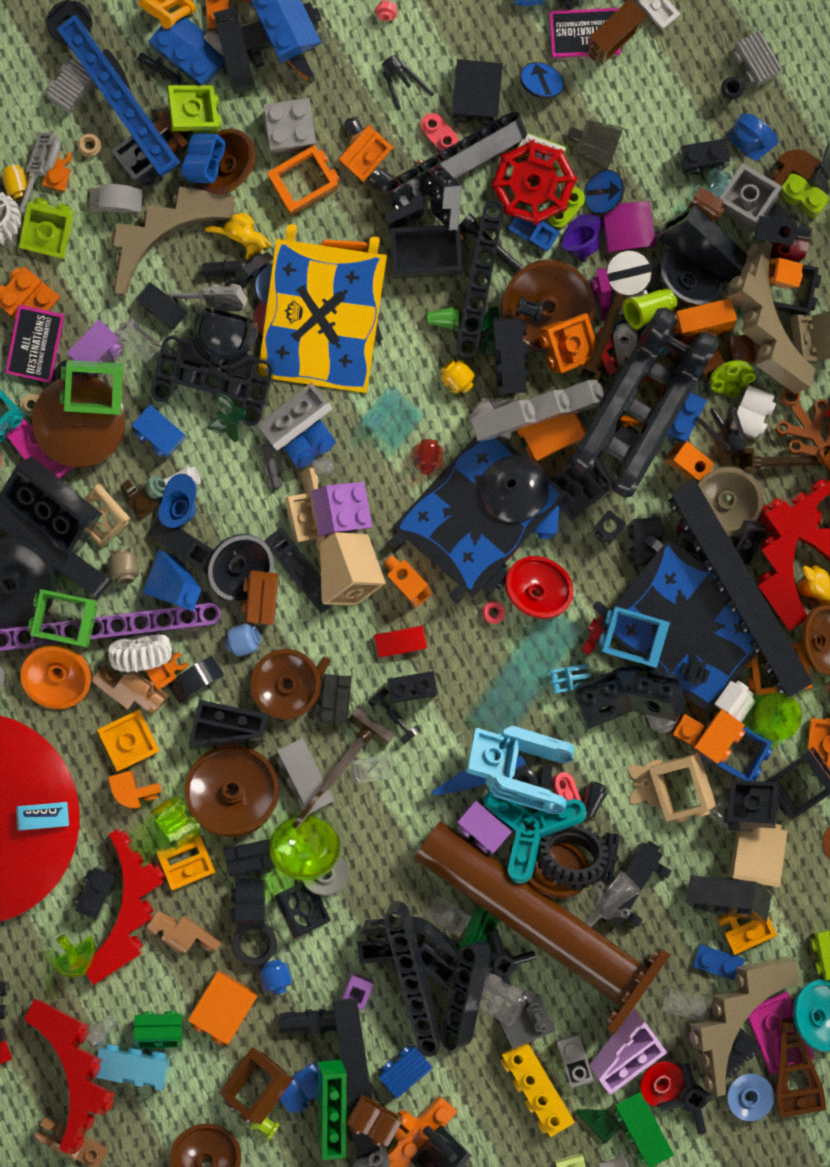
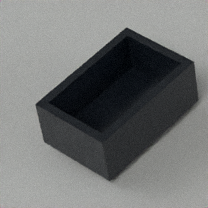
M458 224V230H448L445 225L390 228L393 279L462 275L460 224Z

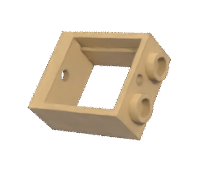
M699 752L657 763L649 768L666 822L675 820V823L688 820V816L693 814L696 815V818L710 814L709 810L716 806ZM689 767L701 805L676 811L664 773Z

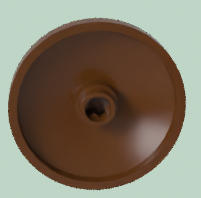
M550 259L532 262L517 271L505 288L502 298L503 317L516 316L515 312L520 296H524L526 300L539 303V301L543 302L538 322H535L533 318L519 315L522 322H526L527 336H523V345H527V348L533 351L547 353L546 348H543L539 342L541 328L558 321L568 320L583 313H588L590 323L593 321L595 300L592 289L583 274L568 263Z
M72 375L71 402L112 405L113 389L91 376ZM59 379L53 382L39 396L32 414V429L39 447L48 457L63 466L88 468L102 463L117 450L125 433L126 416L122 402L121 415L64 411V404H60V390H65V381Z
M240 745L221 746L206 752L193 764L185 782V799L191 816L208 832L224 837L247 835L262 827L274 813L279 798L278 779L270 762L259 752Z

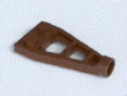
M794 1018L780 1020L781 1037L775 1089L779 1117L827 1110L822 1083L805 1043L796 1029ZM798 1047L801 1052L802 1062L788 1065V1048ZM803 1070L809 1080L808 1087L790 1090L788 1088L790 1072Z

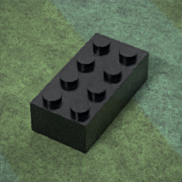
M32 456L16 465L0 494V500L67 556H70L84 546L102 515L100 511Z

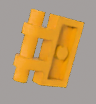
M728 915L717 918L720 926L728 923L731 925L732 929L725 932L724 935L733 955L777 936L769 916L767 922L751 920L740 926L737 922V919L740 917Z

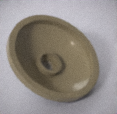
M720 467L708 472L698 482L700 489L728 536L737 535L743 520H758L763 508V495L758 482L748 472L736 467ZM725 494H729L731 496V499L729 501H724L722 499Z

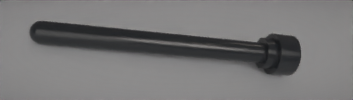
M469 213L460 223V229L464 233H472L478 238L479 223ZM483 232L482 235L485 240H493L488 234ZM498 244L496 255L515 272L524 267Z

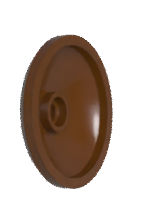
M223 129L216 133L225 141V151L219 162V170L214 183H198L205 191L213 194L228 193L239 187L252 171L255 162V147L252 140L238 129Z
M821 605L812 609L804 621L801 632L804 656L810 666L822 675H830V605Z
M279 649L268 653L257 663L251 676V692L256 704L265 713L275 718L293 719L305 714L313 707L320 694L321 679L316 665L308 656L293 649ZM290 680L292 683L290 689L284 687V682Z
M561 842L551 846V856L560 865L575 870L589 868L588 861L582 852L570 843ZM535 862L533 875L527 881L538 892L555 898L572 897L584 889L581 886L580 890H575L573 885L570 890L565 889V884H562L561 887L556 886V880L551 883L548 881V876L544 877L541 874L542 869L539 870L538 862Z
M198 1124L183 1131L175 1140L170 1153L171 1167H204L202 1164L205 1161L210 1163L208 1167H240L241 1149L234 1135L227 1129L215 1124Z

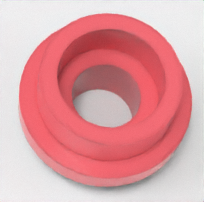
M380 1L375 7V14L383 21L395 19L398 12L396 5L390 1Z
M498 601L486 603L482 610L484 620L490 624L500 623L505 617L504 606ZM496 608L498 615L496 617L490 616V609Z

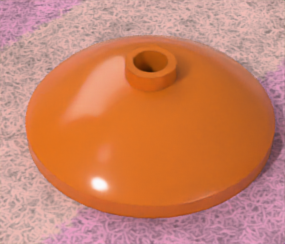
M46 645L37 648L27 656L21 668L20 677L25 692L33 701L47 708L65 709L72 707L86 696L90 688L91 673L88 664L80 654L65 646ZM55 668H60L62 671L58 672Z

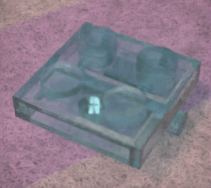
M389 385L362 419L361 423L398 451L426 414L402 396L399 390L393 389Z

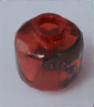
M421 440L414 447L413 466L419 469L421 474H434V471L442 468L443 447L436 440Z

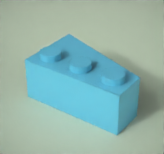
M105 1044V1047H100L97 1057L101 1058L102 1061L100 1063L101 1069L95 1078L120 1083H135V1086L143 1087V1085L154 1086L155 1090L162 1091L167 1084L171 1058L165 1057V1052L152 1051L151 1054L142 1053L143 1049L129 1047L128 1051L119 1050V1045Z

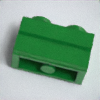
M144 1011L141 1012V1015H135V1048H183L184 1023L182 1014H178L176 1011H166L164 1014Z

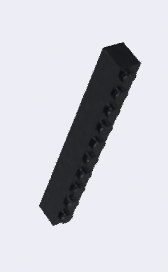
M693 479L667 494L669 497L667 500L669 507L673 512L677 511L681 518L679 524L684 532L690 533L693 539L690 542L697 553L701 552L705 559L702 561L708 573L712 572L715 576L716 581H714L716 588L721 594L724 592L728 599L726 602L727 607L732 614L736 613L740 619L738 625L744 634L748 633L751 638L750 646L756 655L760 654L764 661L761 663L762 667L768 675L771 674L775 680L773 685L780 696L784 695V697H791L813 684L696 480Z

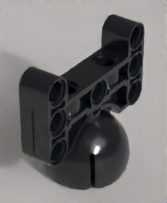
M201 307L194 320L193 331L195 339L174 334L163 340L151 385V396L158 402L166 401L173 396L176 384L216 395L222 393L231 399L242 401V409L245 412L247 409H254L258 414L257 419L250 420L246 415L242 422L247 426L256 425L263 418L275 372V366L271 360L248 354L257 338V321L235 313L218 309L212 311L211 308ZM171 339L176 340L179 344L177 352L171 351L168 347ZM186 360L202 364V366L188 363ZM165 362L173 365L172 374L164 372L163 364ZM259 364L268 366V375L262 376L258 373ZM230 372L247 376V378L230 374ZM209 374H214L218 377L217 386H212L208 383L207 377ZM163 384L167 387V396H161L158 393V385ZM254 386L261 387L263 390L262 398L253 396L252 388Z

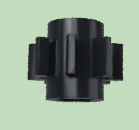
M692 658L689 659L688 663L683 662L680 673L685 674L683 680L700 685L702 680L707 681L710 670L705 669L707 663Z

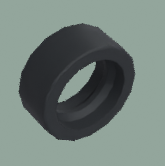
M266 923L265 929H256L262 931L268 939V948L259 957L247 956L241 948L242 936L245 932L254 929L236 930L234 933L232 950L236 958L243 964L259 966L268 962L274 955L277 947L276 935L273 929Z

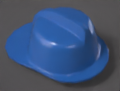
M741 114L728 133L729 140L733 145L755 161H758L779 143L775 132L761 119L752 114Z
M177 474L168 481L165 487L158 514L161 523L168 528H176L189 523L196 514L195 498L197 488L191 476Z

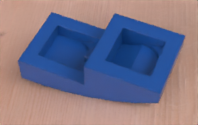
M513 217L507 227V230L546 252L550 250L560 233L543 221L539 222V225H534L532 222Z

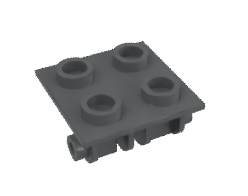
M525 990L522 993V1001L496 1012L512 1049L556 1031L539 994L535 995L530 990Z

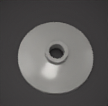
M331 854L314 857L305 865L302 872L305 887L317 895H331L340 891L346 885L349 878V870L345 861Z

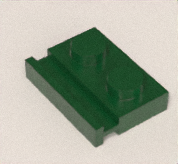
M475 906L459 951L463 946L480 940L485 941L490 946L489 931L496 929L499 919L483 908Z

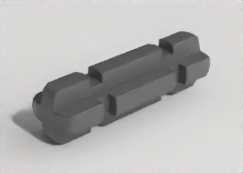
M272 444L260 446V454L264 457L262 462L266 477H269V480H267L270 489H278L282 487L281 477L278 478L280 473L275 456L272 455L274 453Z

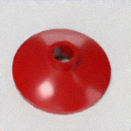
M661 1061L650 1066L643 1074L640 1082V1092L647 1103L659 1107L658 1103L678 1098L684 1087L681 1069L669 1061Z

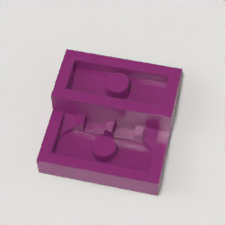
M649 201L619 204L612 212L601 215L607 253L646 249L656 246Z

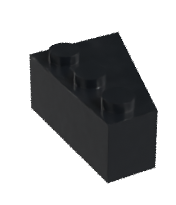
M521 316L492 317L498 394L527 392L526 382L529 381V369L525 368L524 359H528L527 345H523V336H527L526 322H522Z
M199 699L188 744L189 749L263 742L268 724V714Z
M690 875L685 902L693 908V911L698 913L713 912L723 916L729 915L767 922L772 895L758 882Z

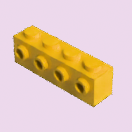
M528 1043L515 1049L510 1047L501 1053L503 1059L500 1062L507 1073L512 1071L516 1079L512 1082L519 1093L523 1091L528 1098L524 1102L531 1114L536 1112L540 1120L537 1121V1124L543 1134L548 1132L549 1136L552 1137L575 1123Z

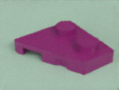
M606 268L596 270L590 278L591 282H588L595 297L600 322L607 319L611 297V288Z

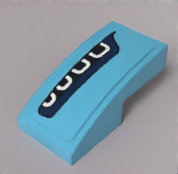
M67 802L16 806L18 830L69 826Z

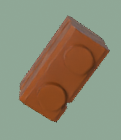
M251 571L249 578H245L244 592H248L247 600H243L242 613L246 614V622L269 625L274 623L278 573Z

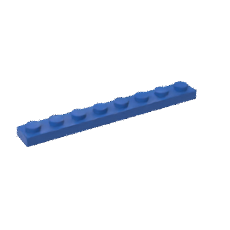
M74 14L60 25L57 30L159 175H165L178 165L180 161L78 16Z

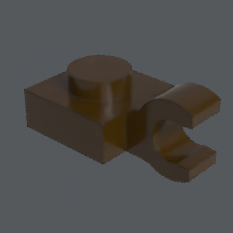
M128 479L121 484L131 496L127 504L141 520L159 506L154 498L147 494L145 488L138 491Z

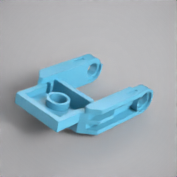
M510 726L499 734L475 728L472 733L466 773L486 778L485 784L494 797L547 813L561 814L565 812L567 799L550 793L548 789L512 778L515 773L518 751L558 763H570L573 761L575 747L568 742L516 726Z

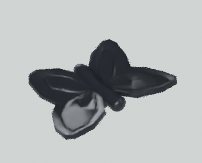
M829 143L823 156V162H819V167L816 168L814 185L819 186V189L826 195L828 194L827 180L830 179Z

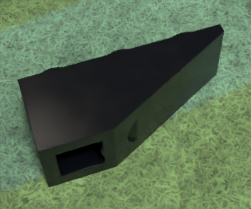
M158 516L147 535L202 571H207V563L214 548L180 527H166L161 523Z

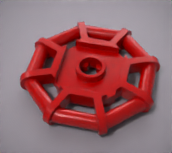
M529 140L528 143L500 156L501 161L495 178L491 182V188L494 189L500 203L503 205L506 216L511 215L532 222L534 225H539V222L562 211L565 212L568 209L567 204L574 185L578 180L564 155L565 151ZM530 152V158L526 159V161L522 163L514 161ZM535 152L550 156L551 159L546 161L536 158ZM558 162L564 176L557 177L553 169V165ZM510 165L514 168L510 180L503 181L507 168ZM534 176L538 177L540 184L530 187V183L527 182L528 179H533ZM558 183H565L561 197L558 199L554 195ZM504 187H511L515 195L511 203L503 189ZM549 200L555 204L538 213L539 205H543ZM520 202L533 206V213L516 208V206Z

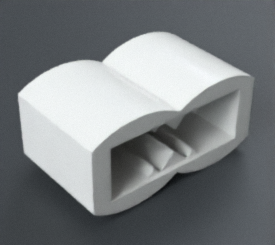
M750 385L745 391L737 414L747 438L755 441L757 436L762 437L767 424L763 423L766 415L771 416L776 403L772 402L774 395ZM733 419V422L729 430H735L738 433L735 421Z
M737 680L736 683L729 682L714 705L742 722L756 701L753 699L754 694L748 690L749 688Z

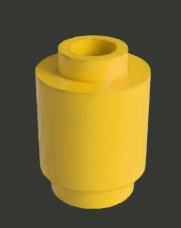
M20 165L4 168L2 170V180L7 196H10L14 201L23 200L28 184L24 170L21 169Z

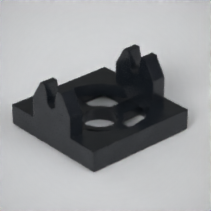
M303 882L274 896L293 939L331 921L320 895L310 892ZM302 892L308 895L311 900L304 898ZM294 894L297 900L296 908L291 910L289 900L291 895ZM302 901L308 905L309 911L307 914L303 913L300 908ZM313 907H315V918H314V919H313V917H312V915H311L312 912H313ZM300 915L304 917L307 925L297 923L295 916Z

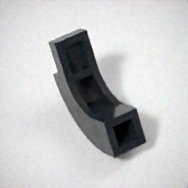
M236 7L213 12L233 94L256 89Z

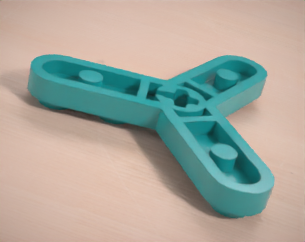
M491 791L484 797L486 810L516 833L508 865V873L516 883H525L531 879L541 837L583 822L587 815L585 805L577 799L568 800L565 812L561 814H551L544 811L532 814L520 804L494 797ZM523 823L529 826H532L534 824L535 830L527 831Z

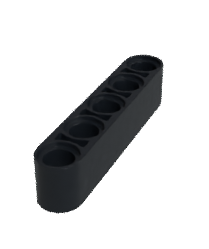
M482 940L465 945L459 951L441 1036L443 1046L449 1051L470 1044L473 1038L491 955L489 945Z

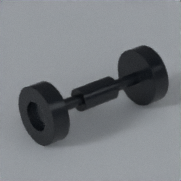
M383 688L367 703L373 708L380 702L387 710L386 714L396 725L399 724L406 732L400 739L405 745L422 729L418 725L414 726L411 730L407 728L398 712L393 707L390 708L383 700L389 694V691Z

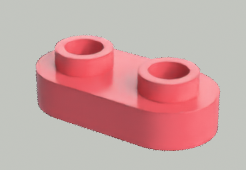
M430 113L423 117L421 130L440 152L459 141L456 133L438 114ZM434 121L437 125L434 128H430L428 123ZM445 138L451 139L452 143L450 145H445L443 143V140Z
M562 772L552 777V793L564 797L567 801L572 799L581 801L574 779L570 774Z

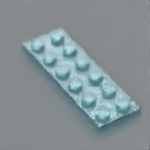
M563 613L550 619L537 618L468 718L486 731L496 734L501 733L510 726L518 727L549 684L551 675L547 671L560 668L586 629Z

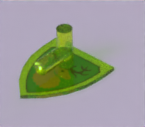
M64 934L60 935L57 941L65 950V953L53 960L54 967L63 976H83L95 954L96 947L93 936L90 935L73 946Z

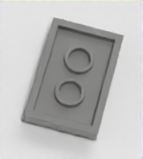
M311 382L257 423V426L278 451L280 448L288 445L297 435L305 432L317 420L325 417L333 408Z

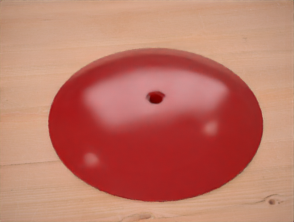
M0 715V921H4L33 908L62 879L69 867L78 841L80 810L72 776L56 749L32 728L14 719ZM67 802L69 826L18 830L16 806Z

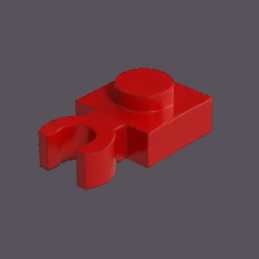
M600 615L598 620L593 618L587 629L591 633L581 651L588 655L591 654L604 630L599 626V623L604 618Z

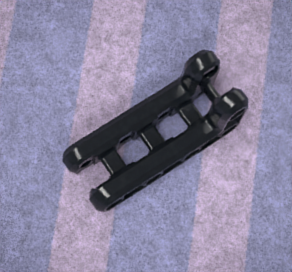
M666 307L657 308L570 460L572 468L581 474L591 473L594 468L593 463L596 458L600 457L602 452H607L621 460L620 474L617 479H614L611 486L613 491L623 498L632 497L694 385L719 346L717 336L708 331L698 332L691 345H686L672 337L671 331L676 325L678 318L675 312ZM662 347H666L682 356V360L676 370H671L657 362L656 357ZM645 377H650L665 387L662 393L663 398L653 408L635 398V394L638 391L637 386L639 383H642ZM624 414L630 415L644 425L640 432L642 435L636 440L634 445H629L614 436V431L617 428L616 423L618 420H621Z

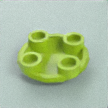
M741 360L730 361L714 370L710 376L709 384L716 393L726 394L728 398H734L739 395L740 390L753 382L756 376L753 367L748 362Z

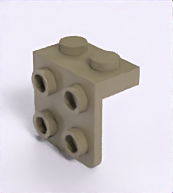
M830 311L812 316H791L794 347L806 361L815 363L830 359Z

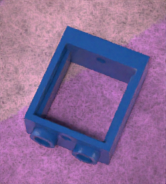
M746 727L742 729L745 731V736L761 744L746 774L741 773L722 761L715 764L700 753L701 758L738 779L756 781L762 771L759 768L763 760L767 761L773 751L770 748L773 742Z

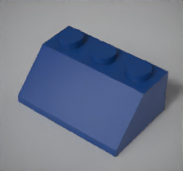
M250 0L280 63L322 44L301 0Z
M185 16L176 21L174 26L169 29L160 26L148 40L150 47L196 85H209L226 64L224 56L216 51L204 38L206 33Z

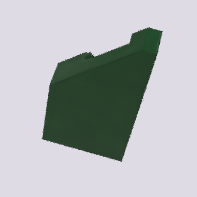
M575 1110L576 1114L605 1144L622 1128L606 1110Z

